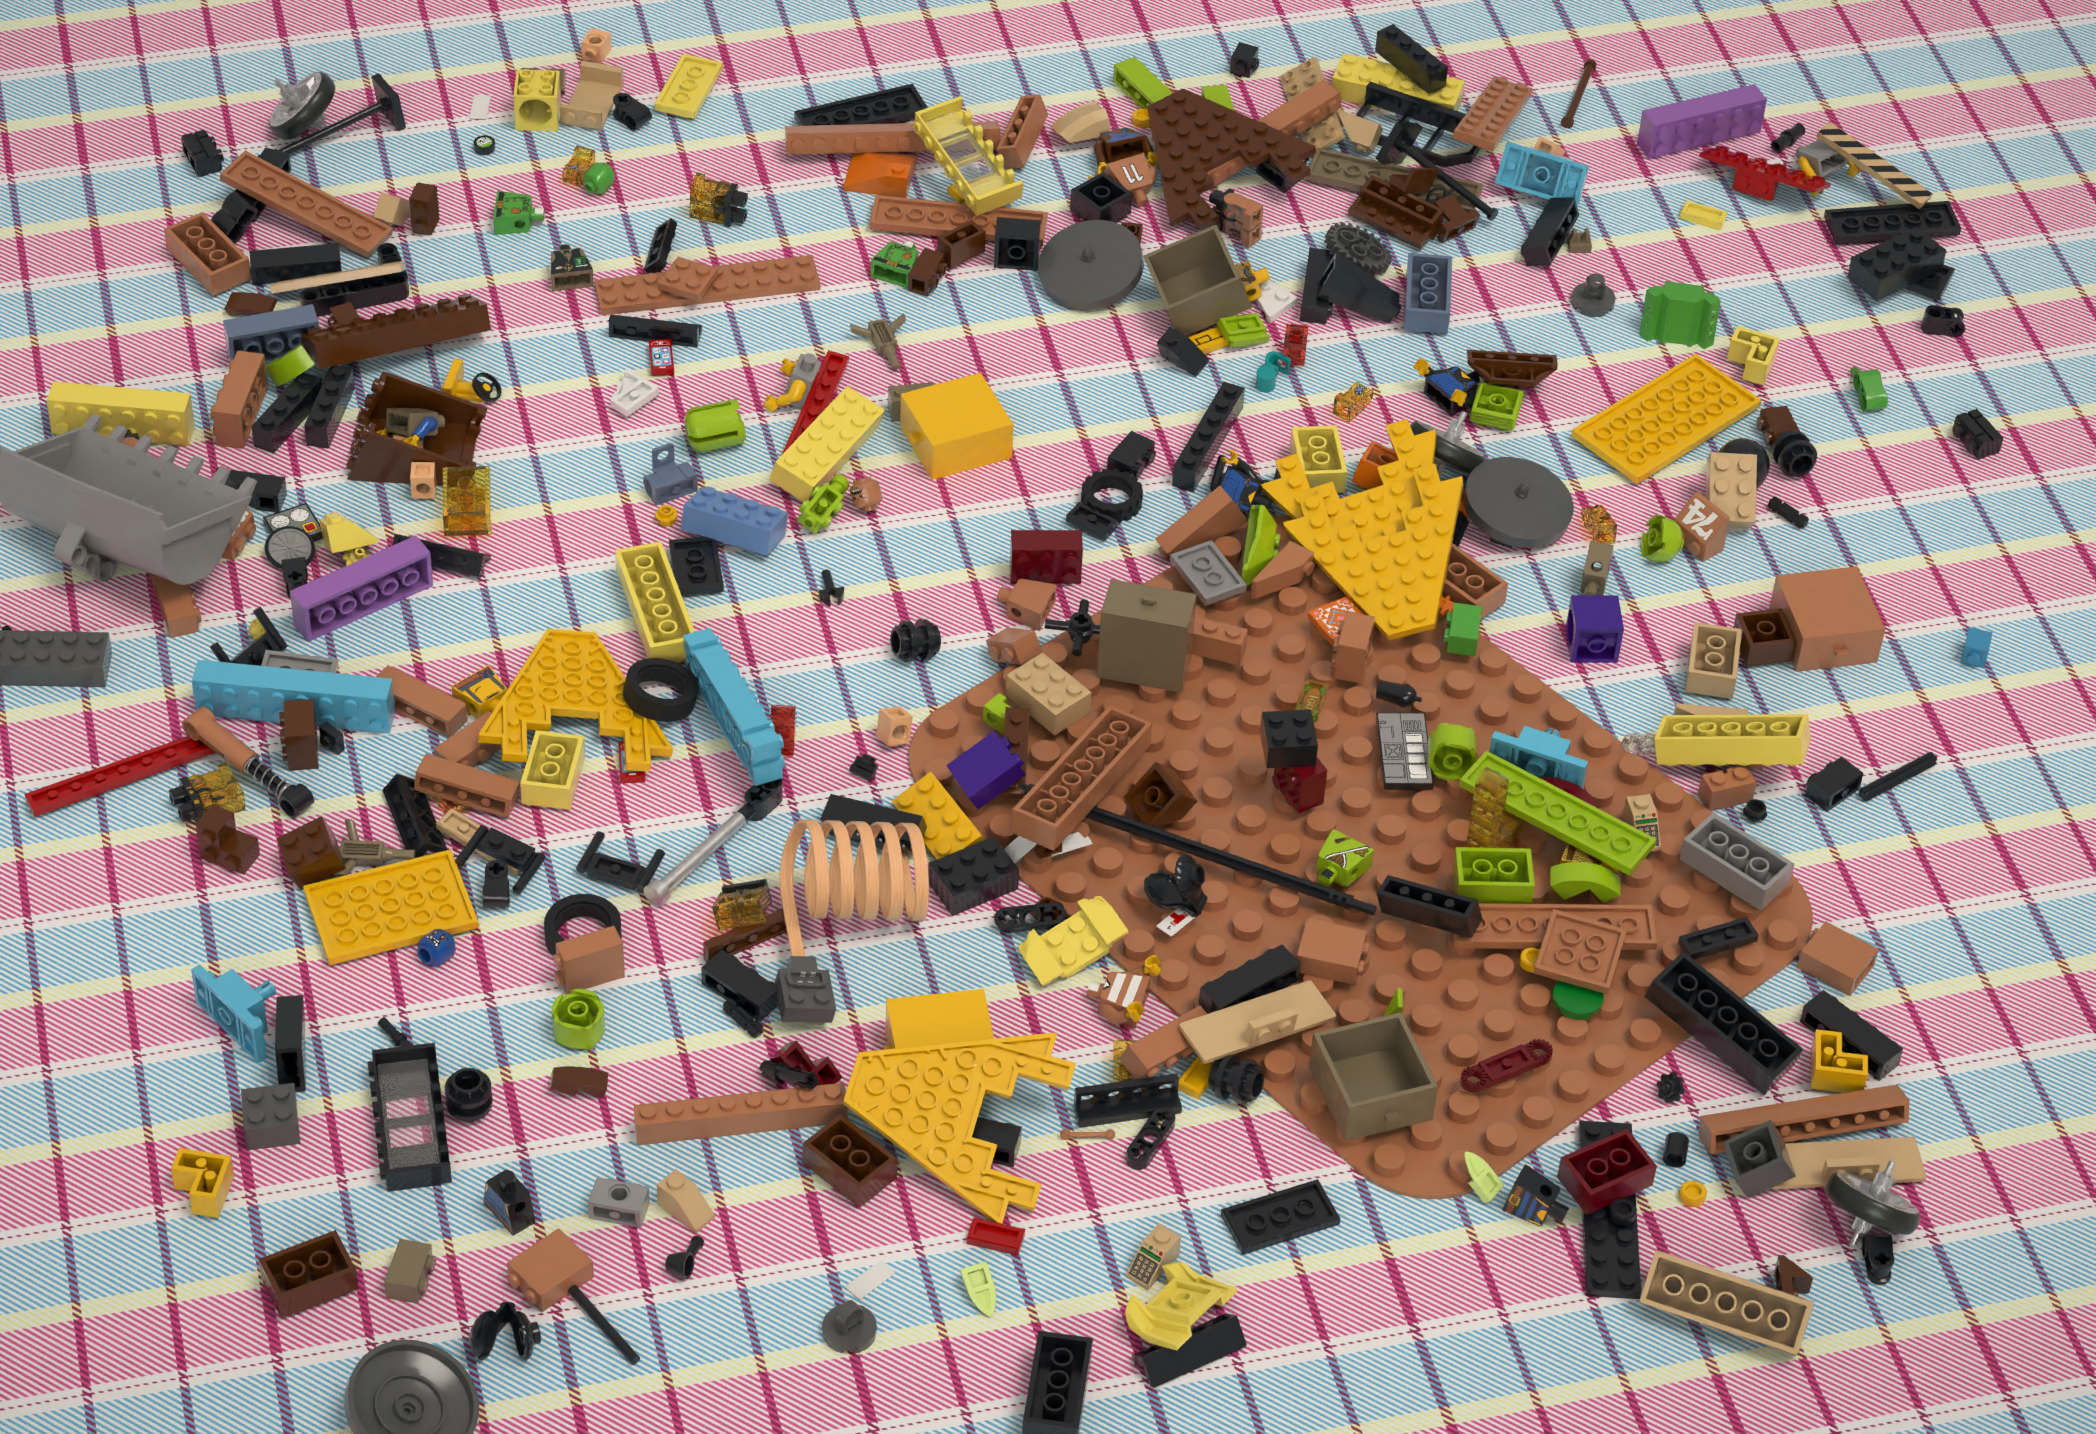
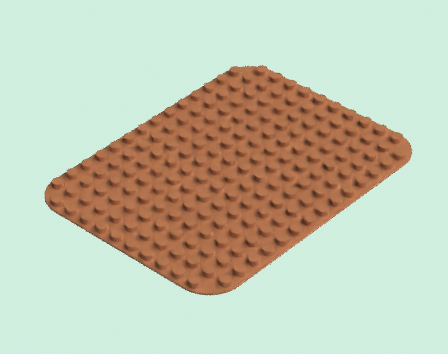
M1289 515L1272 516L1277 524L1276 534H1280L1279 548H1274V550H1278V553L1289 541L1296 543L1284 529L1283 522L1293 520ZM1249 522L1213 542L1240 577L1242 576ZM1316 563L1313 572L1309 576L1306 575L1300 583L1256 599L1251 598L1252 584L1248 585L1243 593L1207 606L1197 596L1195 616L1248 629L1247 646L1240 666L1191 654V661L1182 692L1098 678L1099 634H1093L1091 639L1083 644L1080 656L1072 654L1074 642L1070 639L1067 631L1041 646L1042 652L1092 692L1091 711L1088 715L1056 735H1053L1030 716L1026 785H1036L1107 707L1111 705L1153 723L1150 746L1095 807L1143 823L1124 799V796L1155 762L1172 768L1198 801L1181 820L1158 829L1320 884L1318 881L1319 874L1316 872L1317 858L1333 829L1374 849L1372 867L1347 887H1343L1335 882L1328 887L1353 895L1354 899L1377 906L1374 916L1352 908L1347 910L1312 896L1084 818L1070 834L1079 832L1084 838L1088 836L1093 844L1041 859L1035 853L1034 846L1015 864L1019 868V879L1042 899L1049 897L1062 903L1071 916L1080 911L1077 901L1093 899L1095 896L1104 898L1112 906L1129 931L1127 935L1112 943L1113 947L1109 949L1107 955L1125 971L1134 970L1145 965V960L1149 956L1156 955L1162 962L1159 966L1161 971L1157 976H1153L1150 973L1149 992L1178 1017L1200 1006V987L1205 983L1216 980L1227 971H1233L1244 965L1248 960H1253L1263 955L1269 949H1274L1283 944L1297 958L1307 918L1366 930V941L1370 942L1368 956L1362 957V960L1365 961L1362 976H1357L1355 985L1300 973L1299 981L1288 986L1311 980L1335 1012V1020L1233 1055H1237L1240 1058V1062L1245 1059L1255 1060L1264 1072L1262 1090L1358 1173L1388 1191L1420 1199H1447L1475 1192L1469 1185L1472 1178L1466 1167L1464 1152L1467 1151L1478 1155L1500 1177L1690 1038L1692 1035L1645 998L1652 981L1683 952L1678 944L1679 936L1745 917L1749 919L1759 935L1757 942L1695 959L1698 964L1741 999L1797 959L1799 948L1803 943L1807 944L1813 925L1812 907L1804 888L1794 877L1793 873L1790 884L1760 911L1681 861L1680 854L1684 838L1714 812L1697 801L1679 785L1671 781L1644 758L1611 735L1609 731L1598 725L1576 708L1575 705L1568 702L1480 633L1478 635L1475 656L1447 653L1448 643L1443 642L1445 628L1450 629V626H1446L1447 613L1443 617H1440V612L1438 613L1435 629L1393 640H1388L1374 625L1371 651L1362 684L1335 679V668H1331L1333 654H1337V652L1333 651L1331 644L1307 618L1308 611L1346 597V595ZM1174 566L1142 584L1195 594ZM1102 609L1091 615L1092 621L1096 625H1100ZM1017 664L1007 666L931 713L917 728L909 748V767L914 782L916 783L931 771L983 838L986 840L995 837L1003 849L1018 837V835L1010 832L1012 810L1022 799L1000 798L999 794L978 810L946 765L991 732L995 731L1000 738L1004 736L1003 733L982 721L983 706L1000 693L1007 698V705L1020 708L1006 696V675L1022 666ZM1380 680L1404 685L1410 684L1416 690L1417 696L1422 697V702L1415 701L1412 706L1402 708L1399 705L1377 699L1376 690ZM1306 687H1314L1325 690L1326 694L1320 703L1319 691L1312 689L1303 701L1304 689ZM1308 697H1318L1317 701H1315L1316 704L1312 706L1314 710L1311 712L1313 715L1319 706L1318 717L1313 722L1318 742L1317 757L1327 769L1324 804L1297 813L1292 805H1288L1282 792L1275 788L1272 781L1274 768H1266L1260 736L1262 712L1298 710L1302 701V710H1305V706L1308 705L1307 700H1313ZM1376 713H1425L1428 738L1440 723L1471 728L1474 730L1477 739V760L1485 751L1489 752L1494 731L1519 738L1524 726L1543 732L1548 728H1552L1551 734L1556 729L1560 733L1561 738L1571 741L1569 755L1588 761L1583 789L1594 798L1600 810L1624 822L1623 811L1626 797L1651 795L1658 815L1661 850L1651 851L1630 876L1619 870L1617 875L1620 877V897L1603 903L1589 889L1564 900L1550 886V867L1561 864L1562 856L1568 844L1565 841L1459 786L1460 780L1451 781L1437 777L1433 770V790H1384ZM1456 847L1531 849L1535 883L1532 904L1652 905L1657 948L1656 950H1621L1609 993H1603L1604 1001L1600 1012L1591 1015V1018L1572 1019L1561 1014V1010L1553 1005L1552 993L1558 980L1533 974L1532 972L1525 971L1520 966V956L1524 949L1454 948L1451 932L1382 913L1376 893L1387 875L1455 893L1453 861ZM1182 854H1188L1193 857L1197 865L1200 864L1204 869L1205 880L1202 884V890L1208 900L1202 913L1171 937L1158 928L1157 925L1176 909H1162L1150 902L1144 891V880L1150 874L1158 871L1167 872L1175 876L1178 858ZM1401 988L1403 992L1402 1015L1438 1085L1433 1120L1344 1141L1309 1068L1313 1033L1383 1017L1396 989ZM1533 1039H1544L1545 1042L1548 1041L1552 1045V1059L1543 1066L1477 1093L1466 1091L1460 1084L1461 1073L1465 1068L1477 1065L1478 1062L1521 1044L1525 1045L1533 1041ZM1541 1049L1533 1050L1536 1053L1535 1055L1538 1054V1056L1540 1054L1543 1056L1546 1053ZM1473 1076L1467 1079L1470 1082L1472 1081V1083L1480 1081V1079Z

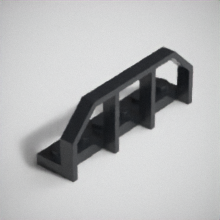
M1369 82L1366 86L1365 103L1356 116L1364 118L1371 105L1402 115L1403 117L1399 122L1408 123L1411 118L1437 127V130L1423 149L1412 145V148L1433 164L1444 168L1471 163L1480 151L1481 147L1474 145L1469 152L1448 156L1431 152L1444 134V130L1454 133V130L1466 114L1373 82ZM1381 135L1377 145L1383 146L1387 136Z

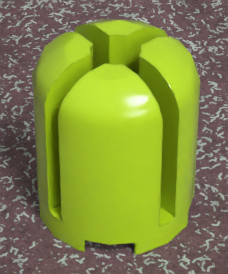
M737 399L693 407L687 410L684 417L685 432L689 445L695 452L701 453L745 444V426L740 413L736 411V409H740Z

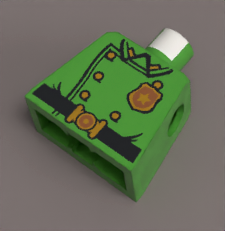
M497 191L493 217L494 235L526 233L531 229V221H544L545 209L532 207V197L530 195Z
M905 241L903 245L889 242L872 258L871 277L908 288V274L917 261L919 253L915 244L911 241Z

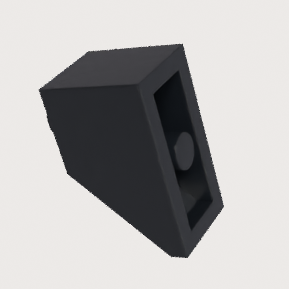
M1169 327L1157 342L1162 358L1195 377L1210 361L1188 336L1172 327Z

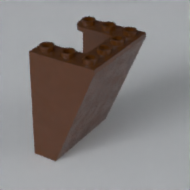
M382 371L380 378L374 379L371 387L372 394H367L363 405L365 409H360L356 419L359 425H356L353 437L356 440H353L349 451L353 455L347 461L346 469L349 470L347 479L351 481L411 484V462H435L436 486L467 487L476 469L477 463L472 460L476 440L481 431L480 423L486 416L487 408ZM387 408L426 409L438 412L439 415H443L445 418V426L442 429H438L437 435L425 436L423 438V449L394 439L395 433H389L387 436L377 433V431L385 429Z

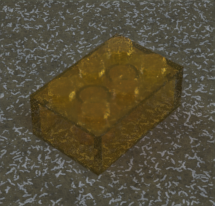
M490 466L443 468L444 536L492 535Z

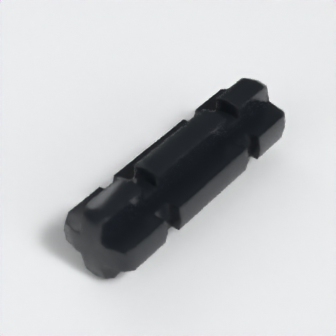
M1775 496L1769 500L1768 508L1774 512L1778 511L1777 514L1789 522H1795V526L1803 529L1808 525L1809 518L1803 513L1799 514L1798 510L1786 502L1782 503L1783 501Z
M730 998L724 1002L723 1010L729 1016H732L731 1018L744 1030H748L747 1033L753 1038H757L763 1033V1025L757 1020L754 1021L755 1018L742 1006H739L735 999Z

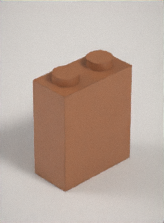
M1307 918L1296 958L1301 963L1300 973L1355 985L1357 976L1363 975L1365 961L1362 960V957H1367L1369 953L1370 942L1366 941L1367 931Z
M1825 921L1819 929L1815 928L1809 942L1807 944L1803 943L1797 952L1799 957L1797 968L1851 996L1875 966L1879 949Z
M615 926L556 943V954L553 955V960L557 971L554 972L557 985L563 987L566 995L570 994L571 990L588 989L625 977L623 942Z
M559 1228L507 1262V1280L514 1289L518 1288L524 1294L527 1302L532 1306L535 1305L542 1312L569 1295L568 1290L571 1286L577 1285L579 1288L594 1278L593 1260Z

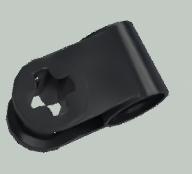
M618 93L613 97L615 105L613 117L626 125L630 130L635 131L652 119L650 109L629 94Z
M1930 305L1925 309L1921 330L1930 335L1961 336L1965 332V324L1962 322L1964 313L1960 308Z
M305 557L281 560L289 598L291 590L308 583Z
M492 860L485 867L483 908L509 907L510 890L507 864L502 860Z
M1863 1234L1862 1255L1865 1259L1867 1277L1874 1284L1884 1285L1891 1279V1268L1894 1265L1895 1259L1891 1234Z

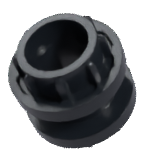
M1790 430L1780 434L1771 449L1772 458L1787 476L1799 477L1806 475L1816 464L1817 451L1803 432Z
M918 619L915 625L910 620H903L899 625H895L891 631L890 645L892 652L904 662H913L917 655H919L921 661H928L940 650V631L936 625H933L927 619Z
M1227 1055L1214 1061L1209 1072L1208 1083L1218 1098L1227 1100L1229 1095L1232 1094L1235 1103L1244 1105L1259 1097L1264 1085V1072L1255 1060L1245 1059L1240 1062V1058L1237 1055Z
M467 1067L453 1073L445 1083L446 1107L449 1114L459 1121L471 1123L485 1117L493 1105L492 1087L489 1077L479 1069Z

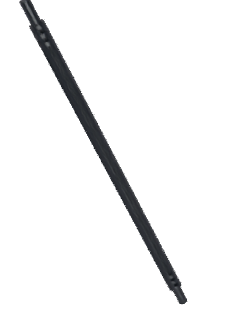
M1020 784L1019 787L1025 790L1026 795L1035 785ZM1095 806L1084 817L1312 896L1347 910L1352 908L1374 916L1377 906L1354 899L1353 895L1328 888Z

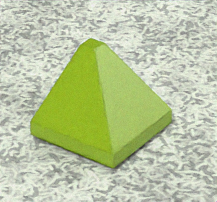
M1401 988L1396 989L1384 1016L1402 1013L1403 992Z

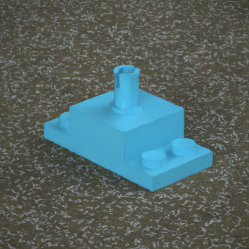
M1507 142L1495 184L1548 200L1550 198L1575 197L1578 208L1590 166L1534 147L1529 148Z
M1524 726L1519 738L1494 731L1491 738L1490 753L1538 778H1558L1584 788L1588 761L1570 756L1571 741L1561 738L1560 733L1556 729L1551 734L1552 728H1548L1543 732Z
M200 964L192 968L196 1003L257 1063L266 1059L265 1046H267L264 1034L268 1033L264 1001L276 995L274 985L269 980H266L263 984L253 989L233 969L216 978L211 971L207 972Z

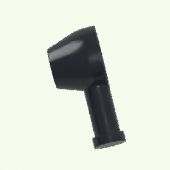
M693 1236L686 1252L669 1254L665 1263L666 1271L678 1278L689 1279L694 1268V1258L699 1249L704 1245L703 1238Z

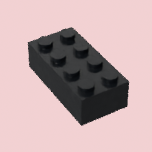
M1916 227L1852 256L1848 278L1878 301L1942 271L1946 249Z
M1038 1331L1023 1417L1022 1434L1080 1433L1092 1358L1093 1338Z

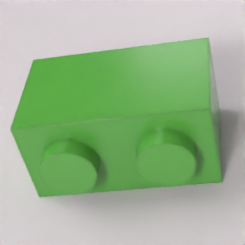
M1454 603L1453 612L1447 613L1446 626H1450V629L1445 628L1443 641L1448 643L1447 653L1468 656L1476 655L1482 606Z

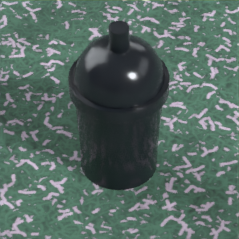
M1380 680L1376 690L1377 699L1399 705L1402 708L1412 706L1415 701L1422 702V697L1417 696L1416 690L1410 684L1404 685Z

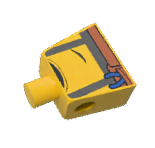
M489 665L451 686L452 697L466 703L467 713L476 719L488 711L492 713L507 691L506 686Z

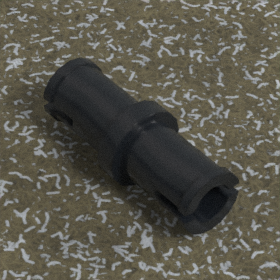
M1797 123L1792 128L1781 132L1780 136L1771 142L1772 150L1779 153L1787 146L1795 144L1796 140L1805 134V127Z

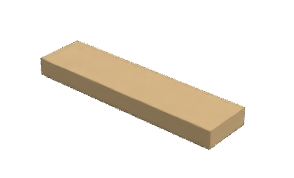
M452 808L436 823L437 830L466 846L480 827L478 823ZM478 849L474 851L489 861L497 860ZM507 864L508 872L517 877L522 872Z

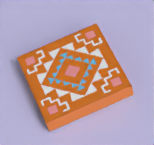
M1349 596L1308 611L1307 618L1333 647L1335 637H1340L1337 634L1339 621H1344L1346 612L1363 613Z

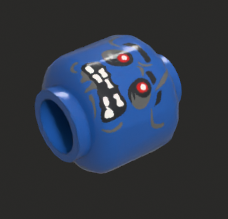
M434 929L419 940L417 945V954L420 960L433 967L449 960L456 951L453 936L442 929Z

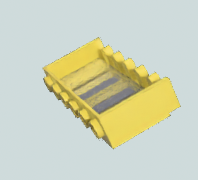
M961 96L915 112L913 128L916 134L921 137L926 148L932 151L936 162L942 165L946 176L952 179L956 190L961 193L967 206L972 209L976 216L1022 198V180L1014 183L1015 175L1013 169L1006 171L1003 169L1004 158L1002 154L993 155L992 140L983 141V129L981 125L973 127L971 111L962 112L963 98Z

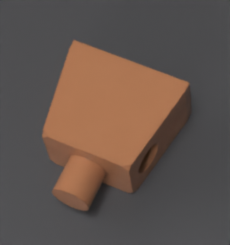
M1019 579L1013 590L1001 587L997 600L1007 603L1008 618L1040 631L1056 602L1057 585Z

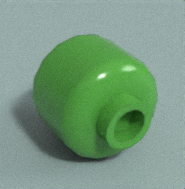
M594 163L582 176L584 188L589 193L598 195L605 193L615 181V173L611 166L606 163Z

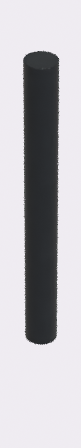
M577 1285L571 1286L568 1290L571 1297L632 1365L638 1363L640 1360L639 1355Z

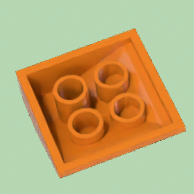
M899 152L853 153L843 185V191L907 198L918 155Z

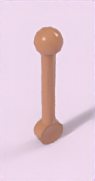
M1064 1129L1060 1131V1137L1063 1140H1068L1070 1137H1106L1111 1140L1115 1137V1132L1111 1129L1106 1132H1070V1130Z

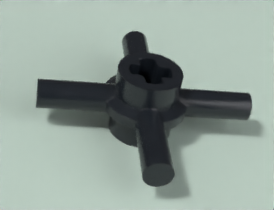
M1086 599L1080 601L1079 611L1074 613L1069 621L1045 619V629L1067 631L1070 639L1074 642L1072 649L1074 656L1082 654L1083 644L1087 643L1093 634L1100 635V625L1094 624L1092 617L1088 614L1089 601Z

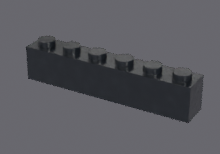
M1223 382L1174 464L1172 486L1194 493L1243 409L1244 387Z

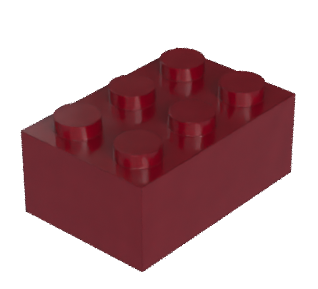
M1011 530L1010 584H1016L1019 579L1051 584H1081L1083 558L1082 530Z
M1625 1129L1561 1157L1557 1178L1587 1215L1610 1205L1616 1199L1626 1198L1653 1186L1657 1165L1629 1130Z

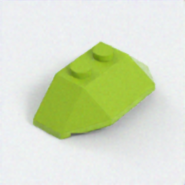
M1251 505L1241 576L1247 586L1252 584V580L1278 554V550H1274V548H1279L1280 534H1276L1277 524L1265 505Z

